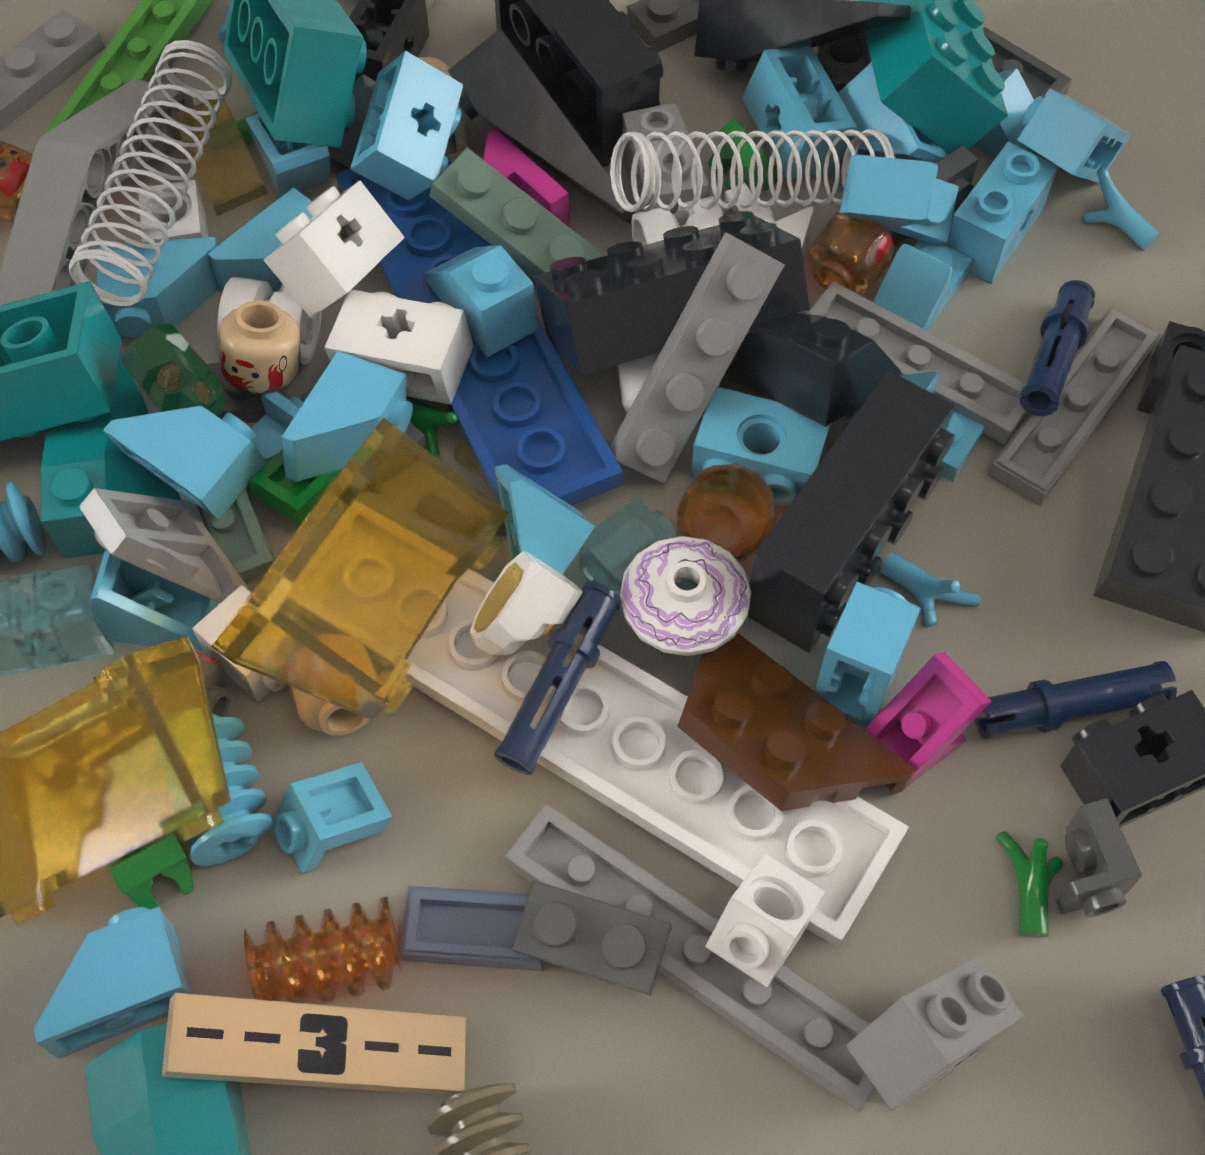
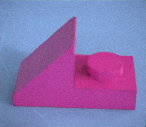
M496 128L487 133L483 160L569 227V193Z
M946 652L934 654L864 730L916 769L909 783L910 785L966 741V737L962 732L992 701Z

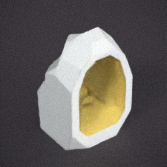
M522 551L504 567L485 595L470 629L472 640L478 648L489 655L505 656L514 654L529 640L547 636L555 624L564 623L583 592L557 570L530 553Z

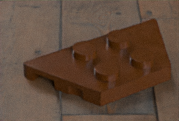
M739 633L715 651L702 654L677 727L780 811L810 807L816 801L836 803L855 800L861 788L885 784L892 794L902 792L909 785L916 771L914 767Z

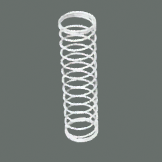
M181 40L174 41L165 46L155 68V75L152 76L148 84V91L145 92L141 100V107L138 108L134 116V123L131 124L126 134L127 140L123 142L119 150L120 157L116 158L112 166V174L108 176L104 184L105 191L100 194L96 202L97 209L92 212L89 218V227L85 229L81 236L82 245L77 247L68 266L70 276L77 285L91 281L80 268L79 261L89 259L101 272L113 279L130 284H139V294L132 297H121L103 290L91 281L103 303L115 306H132L142 302L148 291L147 282L154 276L152 265L158 263L161 258L159 247L164 246L169 239L167 229L172 228L176 222L174 212L179 211L183 205L181 195L186 194L190 188L188 178L193 177L197 171L195 162L199 161L203 155L202 145L206 144L209 140V129L213 128L217 121L216 113L223 106L222 97L226 96L231 87L232 71L227 62L215 50L202 43ZM176 49H190L198 51L214 60L220 66V68L211 60L204 58L198 54L186 52L171 54L169 53ZM184 56L205 62L219 72L223 78L224 86L217 89L207 78L191 70L170 69L168 61L172 58ZM173 73L189 74L209 85L213 91L195 89L180 81ZM165 75L167 80L173 85H163L161 77ZM165 89L180 90L189 96L196 97L207 106L209 111H197L188 108L173 99ZM161 90L171 102L156 101L154 93ZM206 99L218 101L214 109ZM159 105L176 107L189 113L200 122L202 127H191L179 123L168 116ZM154 106L165 119L150 118L147 109ZM142 114L144 115L145 119H140ZM199 115H211L208 125ZM152 122L165 123L179 128L191 136L195 143H184L175 140L161 132ZM148 123L159 136L143 135L140 126ZM136 130L138 135L132 136L134 131ZM191 131H204V137L199 141ZM146 139L159 140L170 144L183 152L188 159H177L165 155L154 148ZM141 140L154 153L136 152L133 142ZM129 147V149L131 150V152L125 153V151H126L127 148ZM183 147H197L198 152L192 158L190 153ZM140 156L151 157L165 162L177 170L181 176L160 172L148 165ZM129 157H135L149 171L129 169L125 160ZM175 163L190 164L191 169L188 174H185ZM120 164H122L124 170H118ZM133 173L157 179L171 188L174 193L151 188L140 181ZM122 174H128L144 189L122 186L118 177ZM166 179L183 180L184 186L178 191ZM113 180H114V182L116 183L117 187L110 188V186H111V184H112V182H113ZM120 191L132 203L142 209L153 213L169 214L170 220L167 225L163 226L157 218L147 211L134 206L115 204L111 194ZM127 191L137 192L153 198L166 209H156L147 206L133 198ZM157 195L176 197L177 203L173 208H170ZM105 198H107L110 205L102 206ZM108 209H114L123 219L137 227L150 231H162L163 238L160 242L155 243L150 236L137 228L127 224L108 222L103 212ZM120 209L130 210L146 216L156 223L158 227L137 222L124 214ZM98 215L102 219L103 223H95V220ZM107 227L115 236L129 244L141 248L154 249L156 255L153 260L148 261L142 254L131 247L118 242L100 240L96 229ZM114 227L136 233L150 244L132 240L118 232ZM90 233H92L96 241L87 242ZM100 245L104 250L88 249V247ZM108 246L117 247L127 252H130L142 261H135L123 257L115 251L111 250ZM95 259L110 262L124 269L135 279L116 275L101 266ZM136 266H147L148 274L146 277L143 276Z
M867 129L862 132L847 130L845 132L829 130L824 133L816 130L806 133L792 130L786 134L776 130L767 134L754 130L748 134L733 131L727 135L719 131H714L708 135L698 131L688 135L677 131L668 135L654 131L646 136L638 132H627L619 138L614 147L610 176L612 190L617 202L625 211L631 213L639 212L640 210L648 212L654 208L656 202L665 211L674 208L677 202L682 209L687 211L692 209L697 202L701 208L707 210L714 207L717 202L725 209L733 207L736 202L741 207L748 209L756 201L765 208L773 205L775 201L783 207L793 204L794 201L797 205L804 207L811 204L812 201L821 206L830 203L831 200L835 204L841 205L842 200L834 197L840 181V164L834 147L841 139L848 146L843 157L841 169L843 188L845 187L850 158L857 155L862 142L866 144L870 156H875L867 137L874 136L881 142L885 157H895L889 139L881 131ZM849 135L855 136L851 142L849 138H847V136ZM773 136L781 137L776 145L771 139ZM796 136L800 138L794 144L790 137ZM810 136H816V137H818V138H817V140L813 143L812 140H811L809 137H810ZM836 136V139L833 142H831V140L828 137ZM675 137L683 139L677 151L671 141ZM695 137L703 138L696 149L691 139ZM714 137L723 138L716 148L711 139ZM740 137L743 139L736 147L731 138ZM761 137L762 139L755 145L751 138ZM653 138L663 139L657 151H655L650 142ZM631 139H635L639 144L631 170V187L634 200L637 203L635 205H631L627 201L621 180V160L624 148ZM822 139L830 147L825 157L823 169L824 185L829 197L824 200L816 198L821 182V164L816 146ZM803 140L811 148L805 168V180L810 198L805 201L797 198L802 182V165L797 148ZM746 141L754 151L749 169L750 188L753 199L747 203L739 198L743 185V166L739 152ZM765 141L770 144L773 150L768 168V182L772 199L767 202L759 198L763 183V166L759 150ZM784 141H787L792 148L787 166V185L791 199L787 201H782L778 198L783 181L782 163L778 149ZM706 142L710 144L714 152L711 167V187L714 199L709 204L702 202L700 199L703 184L700 153ZM726 142L730 144L734 152L730 169V183L734 198L729 203L722 202L720 199L723 185V167L720 152ZM666 143L674 157L671 172L674 199L669 205L663 204L659 197L661 168L658 159ZM686 143L689 144L694 154L691 170L694 199L688 205L680 199L682 168L679 156ZM642 152L645 172L644 186L639 199L636 172L638 159ZM813 154L816 163L814 191L810 184V166ZM831 154H833L835 163V182L832 192L828 182V167ZM794 156L797 165V182L795 191L792 186L791 174ZM775 158L777 163L778 177L776 190L773 185V167ZM736 162H737V167H738V185H737V189H736V185H735V168H736ZM755 162H757L758 166L757 188H755L754 183ZM716 167L718 168V184H717V187H716ZM652 193H653V194H654V198H653L651 204H649L648 206H646L647 203L649 202L651 196H652Z

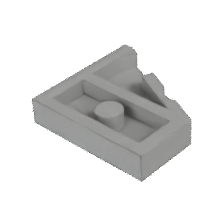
M93 488L79 506L95 530L94 536L97 542L111 555L219 603L224 601L241 585L247 590L249 589L187 501Z

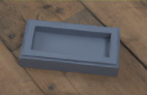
M409 886L400 947L402 961L542 971L541 960L511 950L529 894Z

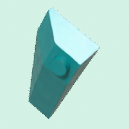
M121 351L118 359L111 412L101 414L99 417L88 422L75 421L46 430L41 463V523L63 559L105 552V549L97 542L94 536L95 530L79 508L93 488L181 500L179 493L124 454L103 431L111 420L149 414L134 378L121 362L123 357Z
M167 1023L139 1030L85 1064L92 1135L101 1155H251L240 1082L162 1077Z

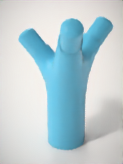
M1107 168L1098 169L1096 174L1108 209L1086 212L1084 221L1086 223L1104 222L1115 225L1143 250L1148 248L1160 233L1122 197L1113 184Z
M891 552L881 565L880 573L909 590L915 596L922 608L926 626L930 627L937 624L934 604L936 599L971 606H978L980 604V595L960 590V583L957 580L937 578L895 552Z

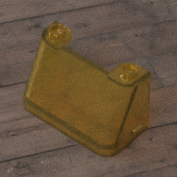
M383 417L311 509L211 647L239 666L367 719H372L380 711L391 716L405 700L414 685V682L406 677L411 663L407 661L408 657L457 580L471 565L478 571L483 570L497 553L503 540L495 534L509 512Z
M189 637L128 653L101 668L103 672L93 677L94 682L0 732V918L10 913L15 925H18L56 906L50 892L176 829L179 830L183 840L187 841L224 822L218 808L231 802L202 664Z

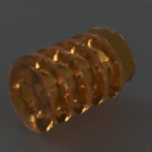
M388 896L379 898L377 917L372 920L368 918L360 903L355 902L351 904L349 922L345 926H341L331 908L323 909L320 931L312 932L302 914L295 915L292 936L290 938L284 939L274 920L266 922L263 944L255 945L249 932L246 929L244 930L247 972L253 997L256 1000L281 1001L283 991L288 1002L307 1004L310 985H312L323 1003H329L335 999L338 979H341L348 992L353 997L360 996L364 991L366 974L370 972L377 986L383 991L390 989L392 986L395 966H399L402 971L399 942Z

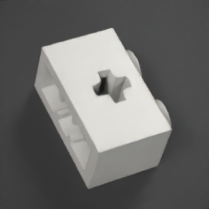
M360 180L342 194L333 185L306 207L313 217L309 219L302 212L275 233V236L282 244L264 259V262L310 318L347 294L405 238Z
M351 289L345 298L324 349L330 362L336 352L341 351L405 373L406 396L451 405L474 345L466 316L462 309H456L442 302H432L429 304L401 299L387 292L369 293Z

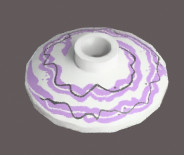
M685 536L657 541L639 552L624 572L620 591L625 621L639 639L663 653L693 656L715 651L733 639L747 619L751 596L745 570L729 551L708 540ZM690 580L697 583L698 586L693 590L686 591L678 588L675 582Z

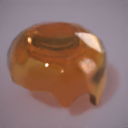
M737 463L713 465L704 469L684 492L675 512L678 516L675 524L679 537L685 536L708 540L729 551L737 562L745 561L757 551L775 526L777 518L774 492L759 473Z

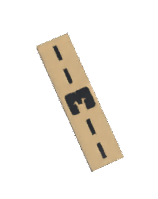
M174 993L169 1001L162 1077L453 1096L464 1091L466 1017Z

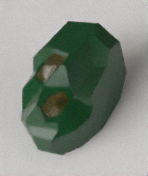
M171 323L153 325L130 343L121 362L162 412L203 406L222 419L224 392L219 379Z

